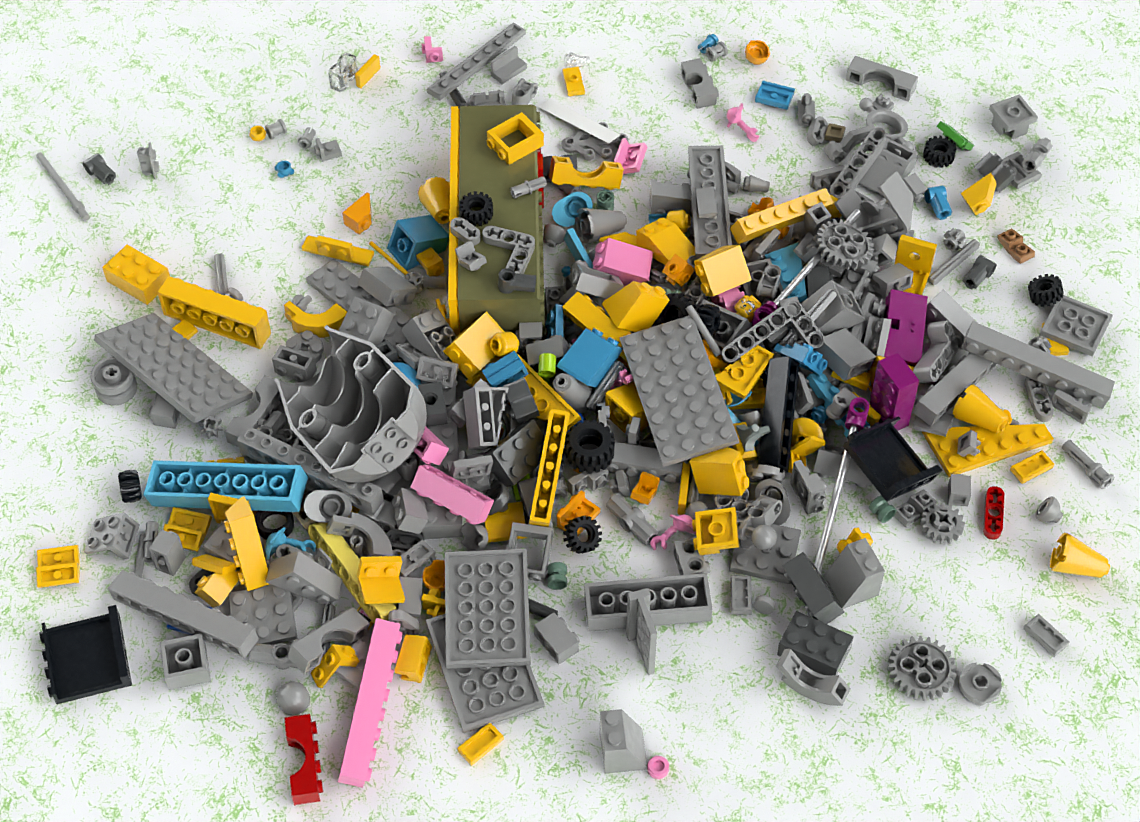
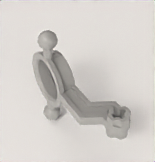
M863 98L859 102V107L861 110L869 112L866 118V127L849 131L840 143L835 141L829 142L823 151L835 164L840 163L854 146L862 143L871 130L875 128L872 123L878 122L888 124L898 132L897 134H886V139L893 140L911 150H914V145L911 141H906L903 138L908 131V124L904 118L890 110H876L871 99Z

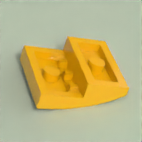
M522 502L508 503V509L505 512H496L493 515L487 516L485 528L488 531V543L509 540L513 522L525 524ZM518 536V537H517V539L527 538V537H521V536Z
M173 507L169 522L164 525L163 530L178 534L183 549L198 552L208 532L212 516Z
M78 545L37 550L38 567H36L38 588L79 583L80 553Z

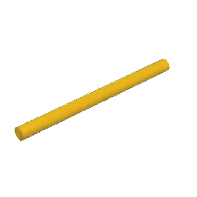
M369 242L371 247L405 276L409 273L374 242Z

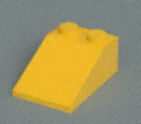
M659 218L636 230V246L651 250L653 252L652 258L664 265L675 254L686 262L690 256L695 255V246L675 223L666 218Z

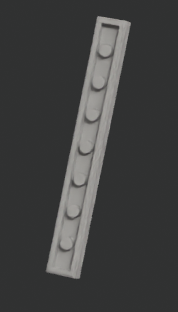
M513 22L428 87L427 93L439 101L522 38L526 34V30Z

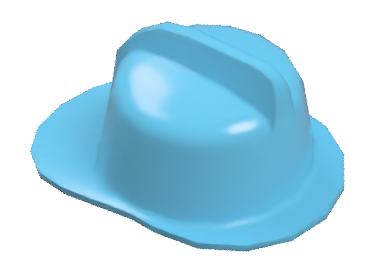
M574 192L564 197L552 209L553 220L562 227L575 225V217H579L577 210L580 208H593L591 198L584 192Z

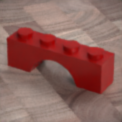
M310 714L285 717L288 745L299 749L305 754L303 766L299 771L290 776L294 805L319 802L320 793H323L322 780H318V773H321L320 760H316V754L319 753L318 740L314 741V734H318L316 721H312Z

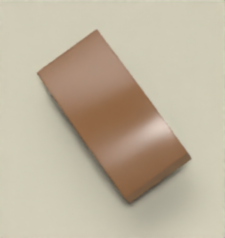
M1012 228L997 235L1002 246L1018 263L1021 264L1035 257V251L1024 244L1023 236Z

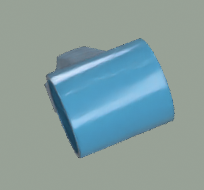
M945 186L927 188L928 190L924 193L925 201L931 204L936 217L943 220L951 216L952 210L947 201Z

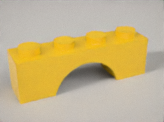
M552 156L549 178L556 185H563L564 183L575 187L585 185L590 188L604 187L608 190H614V188L620 189L624 169L619 162L603 161L594 171L580 172L573 167L569 157Z

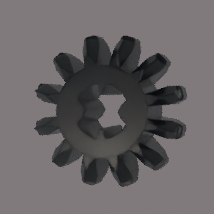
M702 304L697 309V314L711 336H714L719 330L720 320L722 319L720 317L721 311L718 306Z
M136 470L119 472L118 480L122 501L124 503H134L141 500L142 493L138 472Z

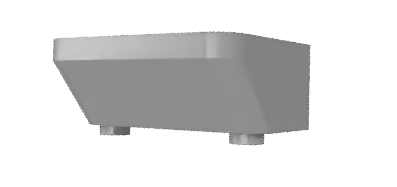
M894 171L878 187L889 207L879 210L875 202L870 200L862 201L853 187L834 203L845 220L855 209H858L861 214L852 225L856 223V228L863 227L862 232H868L867 237L872 239L886 233L893 238L905 234L911 228L914 197L897 171Z

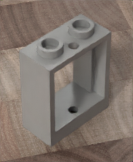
M579 264L572 268L569 276L575 290L608 299L624 286L618 276Z
M513 522L508 549H516L518 536L546 540L541 571L527 569L529 580H546L554 534L553 528Z

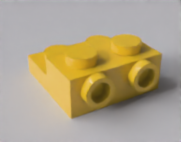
M735 507L695 512L692 527L693 531L696 532L697 538H693L694 549L698 550L700 555L720 553L721 549L739 547Z

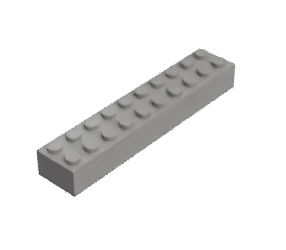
M456 386L451 387V389L442 388L447 414L457 403ZM447 416L448 424L427 428L449 448L441 464L431 463V466L450 476L447 463L459 459L458 425ZM419 457V465H426ZM424 497L428 522L422 530L424 539L463 537V534L460 532L463 526L462 516L454 515L449 512L447 507L438 506L429 497Z

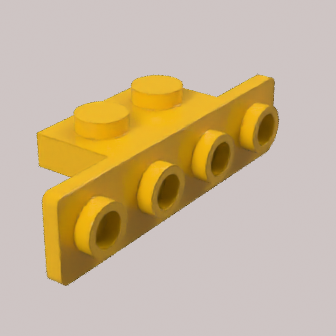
M308 235L301 247L302 251L363 266H369L374 256V251L355 247L352 246V243L320 235L318 237Z

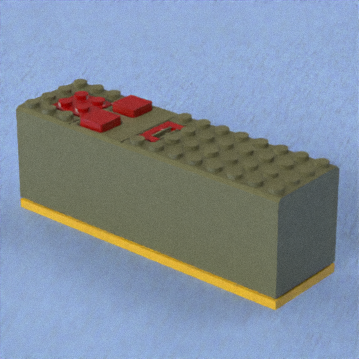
M535 105L460 106V109H458V106H451L448 304L450 326L456 336L487 311L505 332H512L515 335L516 330H519V323L542 322V338H545L542 217H539L542 216V208H544V187L532 191V194L528 193L515 199L510 193V187L520 185L525 180L529 182L543 176V154H541V148L508 165L499 158L493 149L488 147L486 142L488 130L521 112L541 130L540 124H537L540 122V112H537ZM516 130L501 140L510 148L527 137L519 130ZM474 191H477V194L483 192V196L488 194L491 197L493 216L491 221L488 220L487 224L482 222V226H479V223L475 226L480 230L481 240L479 244L474 246V249L485 256L487 263L478 270L470 271L459 263L455 249L465 243L451 233L450 222L452 219L460 217L459 204L463 196L466 195L468 197L469 192L473 195ZM473 207L470 210L479 211L483 208ZM496 226L534 237L535 249L524 274L536 275L535 292L514 290L512 293L505 294L498 289L499 272L506 268L513 250L486 244L482 236L485 227ZM506 237L504 239V241L511 242L514 240L511 237ZM523 255L516 256V259L523 260L526 258Z

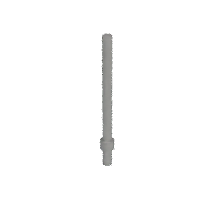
M41 152L36 155L37 159L71 202L74 211L79 213L83 220H88L90 216L85 211V206L76 199Z

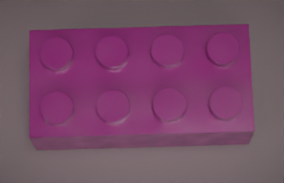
M899 353L878 361L869 405L881 415L880 424L887 418L893 419L898 416L901 418L894 425L897 431L909 426L919 385V379Z

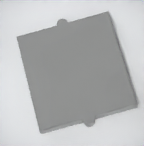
M945 413L932 426L916 415L912 429L946 437L949 428L952 427L951 422L954 415Z

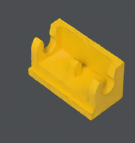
M405 634L394 669L396 674L401 675L400 679L417 683L422 682L432 649L427 636Z

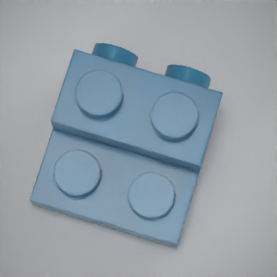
M777 343L774 351L782 357L790 356L799 362V367L820 376L827 367L828 362L822 358L823 354L813 350L814 348L806 343H803V345L795 343L793 347L788 344L782 346Z

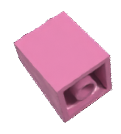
M611 238L597 244L595 258L592 263L593 269L618 276L624 285L623 288L632 281L639 283L649 281L653 257L651 250Z

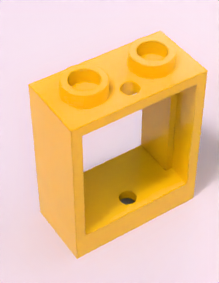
M521 112L488 130L486 142L488 147L493 149L501 160L510 165L544 146V133ZM516 130H519L527 137L510 148L501 140Z

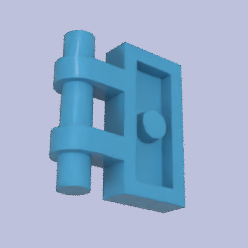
M555 304L553 309L547 314V320L545 321L547 336H545V339H549L553 335H561L563 337V305Z

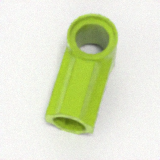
M543 353L539 355L538 375L550 385L555 379L556 356L551 353Z

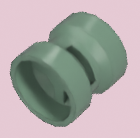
M609 190L599 191L596 209L614 210V194Z
M882 495L875 498L869 505V510L877 514L878 519L882 523L888 522L897 512V509L893 505H889Z
M562 562L550 563L547 566V574L549 575L547 586L554 590L566 588L568 584L567 577L565 576L567 574V565Z

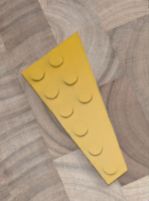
M495 356L479 372L468 379L466 384L473 387L480 379L488 382L482 370L489 363H495L500 360L501 357ZM519 356L529 373L525 376V380L539 410L540 416H537V418L548 423L550 409L570 412L568 431L570 427L581 420L580 415Z
M1045 424L1008 425L1005 431H1000L999 433L978 426L951 427L946 437L922 431L948 478L951 474H961L1051 444L1054 439ZM973 430L977 433V439L981 442L976 447L980 450V453L975 456L969 453L962 457L957 454L958 438Z

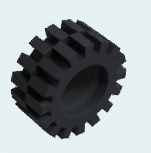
M940 135L939 138L937 136H934L933 139L929 138L925 144L923 158H925L926 163L929 162V165L935 164L934 167L936 168L938 165H940V168H943L944 165L948 167L954 161L957 150L956 144L953 143L952 139L948 141V137L944 139ZM935 150H941L945 153H938Z
M474 191L472 195L469 192L468 197L464 195L463 199L460 200L461 218L472 223L473 226H476L478 223L479 226H482V222L487 224L488 220L491 221L493 202L488 194L483 196V192L477 194V191ZM473 207L483 208L479 211L470 210Z
M1045 274L1042 277V275H1039L1038 279L1035 277L1033 281L1029 282L1030 300L1036 306L1039 304L1041 307H1044V304L1050 306V303L1054 305L1056 301L1059 302L1064 296L1062 282L1058 276L1054 277L1053 274L1050 276Z
M581 516L567 522L568 524L564 527L567 530L563 531V535H566V538H563L564 542L568 541V544H566L567 548L572 547L570 551L583 554L595 550L600 545L598 542L602 540L599 535H602V531L598 532V529L601 527L600 525H595L597 523L595 519L591 520L592 517ZM580 527L585 528L587 531L588 539L586 542H581L577 536V531Z

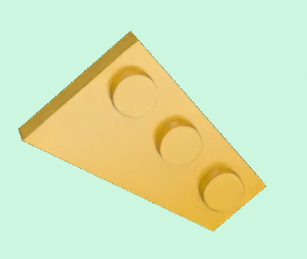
M759 345L755 346L741 356L738 361L728 365L724 371L715 375L718 385L744 400L769 365V360L774 358V354Z

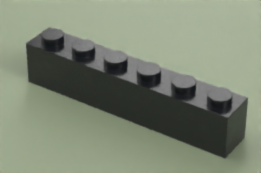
M790 356L769 360L768 378L765 388L766 397L763 406L764 415L761 426H769L771 432L761 436L759 443L760 452L757 461L759 465L778 467L780 472L784 470L785 473H788L799 373V362Z

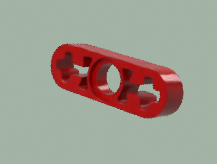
M997 486L988 488L985 496L983 533L985 537L991 540L998 539L1003 530L1005 493ZM992 494H996V503H993ZM989 510H997L999 515L992 516L989 514ZM992 523H995V532H993L991 529Z

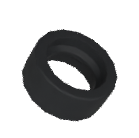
M257 511L255 522L257 530L265 540H267L271 533L278 532L283 527H286L283 532L286 537L294 529L292 512ZM280 514L286 517V523L277 529H269L263 525L264 520L271 515Z

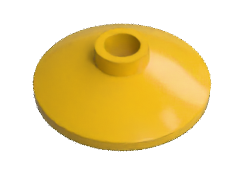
M804 417L793 420L791 447L803 441L800 436L805 439L808 436H817L824 440L823 431L814 420Z

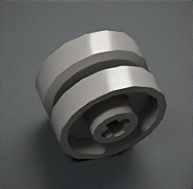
M107 357L94 365L91 371V381L96 395L101 402L111 406L121 405L134 397L137 392L136 378L134 373L114 357Z

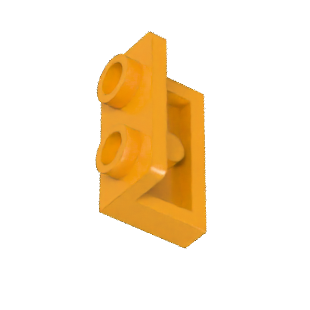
M581 490L577 495L574 494L570 498L565 508L562 507L556 515L557 527L566 531L567 529L564 527L568 524L567 522L581 516L592 517L591 520H594L600 514V508L587 500L585 492ZM580 527L577 531V536H579L585 530V528Z

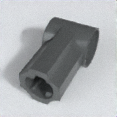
M99 153L83 162L87 173L90 175L94 174L103 184L110 185L114 182L116 178L115 172L106 165L105 160Z
M982 255L978 256L972 269L963 278L966 287L976 289L986 277L989 278L994 273L997 264Z
M509 268L502 269L499 272L498 289L502 293L509 294L514 290L535 292L536 275L517 274Z

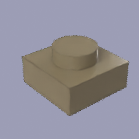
M829 123L824 140L840 143L843 140L846 127Z

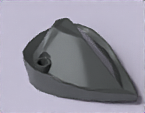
M494 479L490 485L491 489H488L485 493L487 497L494 500L488 515H493L496 512H505L508 509L510 492L504 484Z

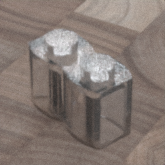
M344 53L339 57L337 63L329 69L328 75L331 89L342 92L348 87L349 81L355 78V73L358 71L356 56Z

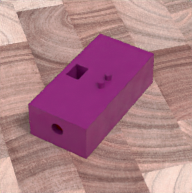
M891 289L885 299L886 311L883 317L891 319L884 354L885 358L899 353L906 364L913 367L920 361L923 350L928 296Z

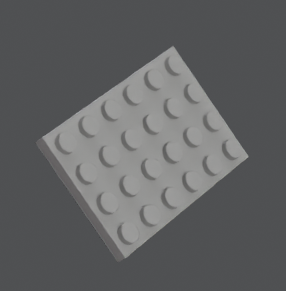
M527 549L445 552L446 668L531 665Z
M445 614L426 620V625L463 733L484 727L489 723L494 724L544 707V701L530 665L446 668Z

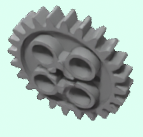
M833 219L832 223L827 221L826 225L822 224L815 237V246H818L817 252H822L821 257H827L826 262L832 261V266L838 264L839 269L845 266L847 270L850 267L856 270L857 266L862 268L863 265H867L873 256L874 243H871V237H867L868 232H862L863 227L856 228V223L850 225L849 220L847 223H844L842 219H840L839 223Z
M912 636L909 642L903 639L902 645L897 643L895 650L892 649L887 668L888 671H891L889 678H895L893 686L900 685L899 692L905 689L907 691L906 697L911 693L914 694V700L918 698V695L925 701L926 696L934 700L935 694L941 698L943 692L948 693L956 678L957 666L953 665L955 658H949L951 651H944L946 645L939 647L937 646L938 640L931 643L930 637L923 641L922 636H919L918 641H915ZM903 666H908L911 669H905ZM919 680H925L927 683H922Z

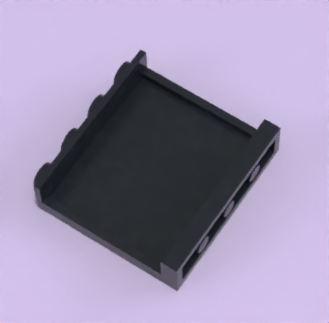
M899 416L893 419L887 418L881 424L877 422L870 428H863L858 433L856 431L852 432L847 437L848 441L843 445V448L886 502L932 482L943 471L939 465L928 469L894 427L901 419Z
M116 605L108 607L109 614L48 629L45 622L41 623L42 631L39 632L41 643L45 644V649H42L44 661H47L48 667L44 669L47 680L50 679V685H47L49 697H53L56 704L132 686L121 618Z

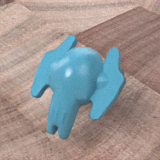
M283 527L278 532L271 533L266 540L265 554L268 560H270V557L276 553L277 548L282 544H288L306 552V547H310L313 552L316 551V544L312 540L302 542L287 538L283 533L286 527Z

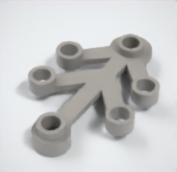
M605 122L599 123L600 125L608 128V125ZM580 129L575 136L563 139L561 145L565 152H577L586 160L594 158V151L600 154L603 159H609L611 157V149L608 147L602 148L600 145L615 144V147L618 148L622 138H626L628 141V137L620 133V136L610 143L593 135H590L586 140H581L589 133Z

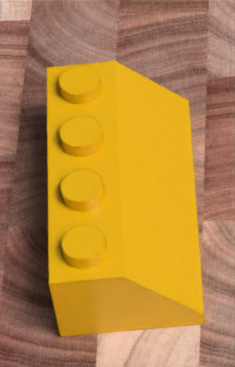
M244 496L225 512L227 520L223 522L226 532L230 533L232 537L228 541L231 550L236 552L233 559L236 568L240 567L241 572L237 573L240 584H245L247 591L269 585V583H266L268 568L255 518Z

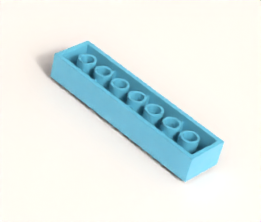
M153 460L143 495L152 506L211 509L208 498L210 493L236 499L245 496L246 500L249 501L251 510L300 512L308 476L300 465Z

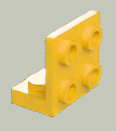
M401 556L360 558L357 578L365 604L405 602V596L399 579L402 566Z

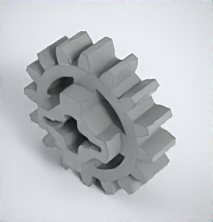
M935 503L933 508L928 506L926 512L922 513L920 521L921 531L927 532L926 538L933 537L932 542L940 540V544H943L946 540L951 544L952 538L957 541L959 535L963 533L965 522L962 520L964 516L958 515V509L953 511L952 505H949L947 508L942 503L941 507H938Z

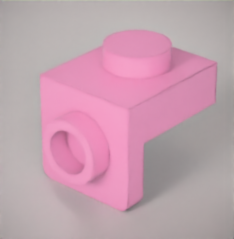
M431 36L424 37L425 44L421 45L422 54H426V62L443 61L442 47L432 48Z

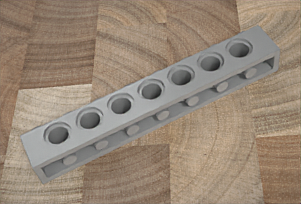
M247 426L237 439L242 454L263 464L300 465L308 476V485L318 490L343 492L351 500L352 506L371 515L376 513L384 501L381 487L370 482L353 483L340 480L331 475L316 457L250 426Z

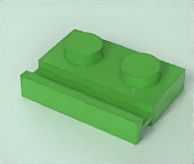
M942 121L936 126L944 132L943 135L955 141L956 146L961 150L965 148L971 151L975 146L952 126Z

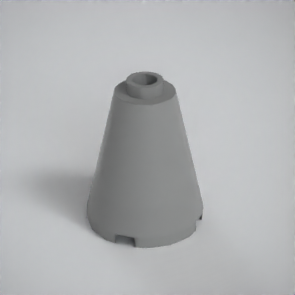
M580 208L577 210L579 217H575L577 235L583 238L584 241L581 242L584 244L592 243L599 240L600 237L617 232L627 224L626 215L621 211Z
M561 373L557 375L553 381L554 390L577 413L582 414L588 410L586 403L594 392L593 387L582 383L569 374Z

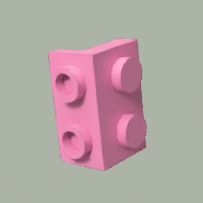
M622 138L614 162L621 163L624 169L623 174L640 171L647 145L645 142L629 145L627 139Z

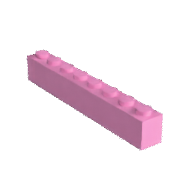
M378 618L375 620L338 777L339 783L363 788L365 781H370L372 768H369V763L374 761L377 748H373L374 741L379 740L381 728L377 727L379 721L384 719L386 709L382 708L383 701L387 702L390 689H386L388 682H392L394 670L391 669V665L396 663L398 651L395 650L396 644H400L403 633L399 631V623Z

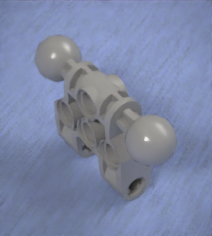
M747 489L742 496L717 494L714 498L716 509L736 508L738 538L740 540L746 541L750 538L754 546L760 550H768L775 545L777 534L774 528L770 526L781 513L782 501L761 495L753 503H749V491ZM694 501L687 506L685 515L690 516L694 520L695 512L707 511L709 508L701 501Z

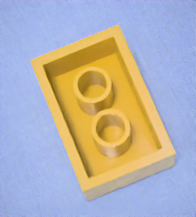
M125 245L102 267L107 282L146 305L158 295L157 291L168 276H170L166 266L129 245Z

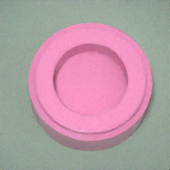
M662 756L652 757L647 765L648 774L655 779L664 778L669 772L668 761Z

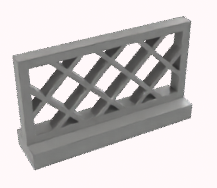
M645 588L628 593L626 635L628 641L636 640L647 673L651 675L655 672L657 632L650 615L651 594L649 589Z

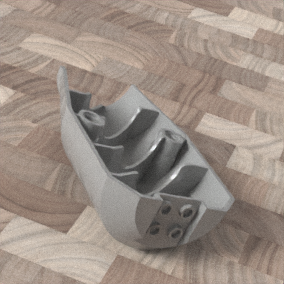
M326 325L324 328L331 337L332 350L331 355L324 360L321 371L311 379L300 383H287L279 380L277 377L274 381L277 383L290 429L331 475L340 480L353 483L376 480L396 470L417 448L426 426V404L419 389L373 343L334 330Z

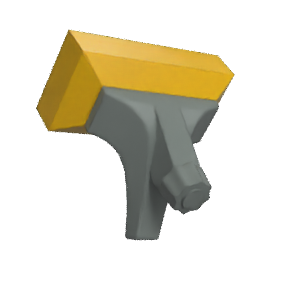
M746 422L733 424L739 438V443L732 445L733 449L741 453L743 461L756 460L758 455L754 444L761 436L771 432L769 426L759 428L758 425L753 424L749 428Z

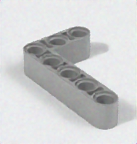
M876 127L871 130L831 185V195L839 199L851 187L856 188L887 144L886 132L883 128ZM847 178H852L850 181H845ZM836 192H842L840 195H835ZM857 192L862 201H873L872 199Z
M790 300L725 346L721 351V359L725 363L735 362L788 323L791 324L804 343L814 348L813 350L823 345L824 336L802 305L796 300ZM794 305L797 308V312L790 314L787 311V306ZM773 316L781 318L780 325L772 323L771 319ZM800 320H805L808 323L806 330L799 328L798 323ZM763 327L766 335L763 337L758 336L756 328ZM815 335L819 338L818 345L811 344V336ZM747 338L750 341V347H742L740 344L741 339ZM726 350H733L735 357L727 359L725 357Z

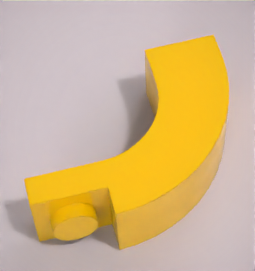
M291 301L284 304L285 317L292 323L293 331L298 334L306 330L312 331L319 338L330 336L324 328L326 325L339 331L347 314V311L337 303L320 314L305 313Z

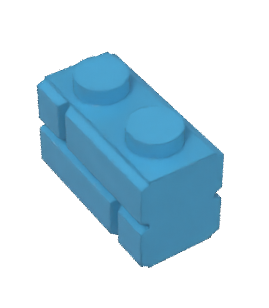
M515 350L501 357L497 362L489 363L482 370L492 387H503L529 374Z

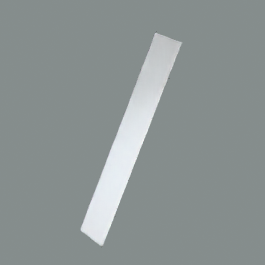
M551 99L538 106L607 143L620 136V134Z

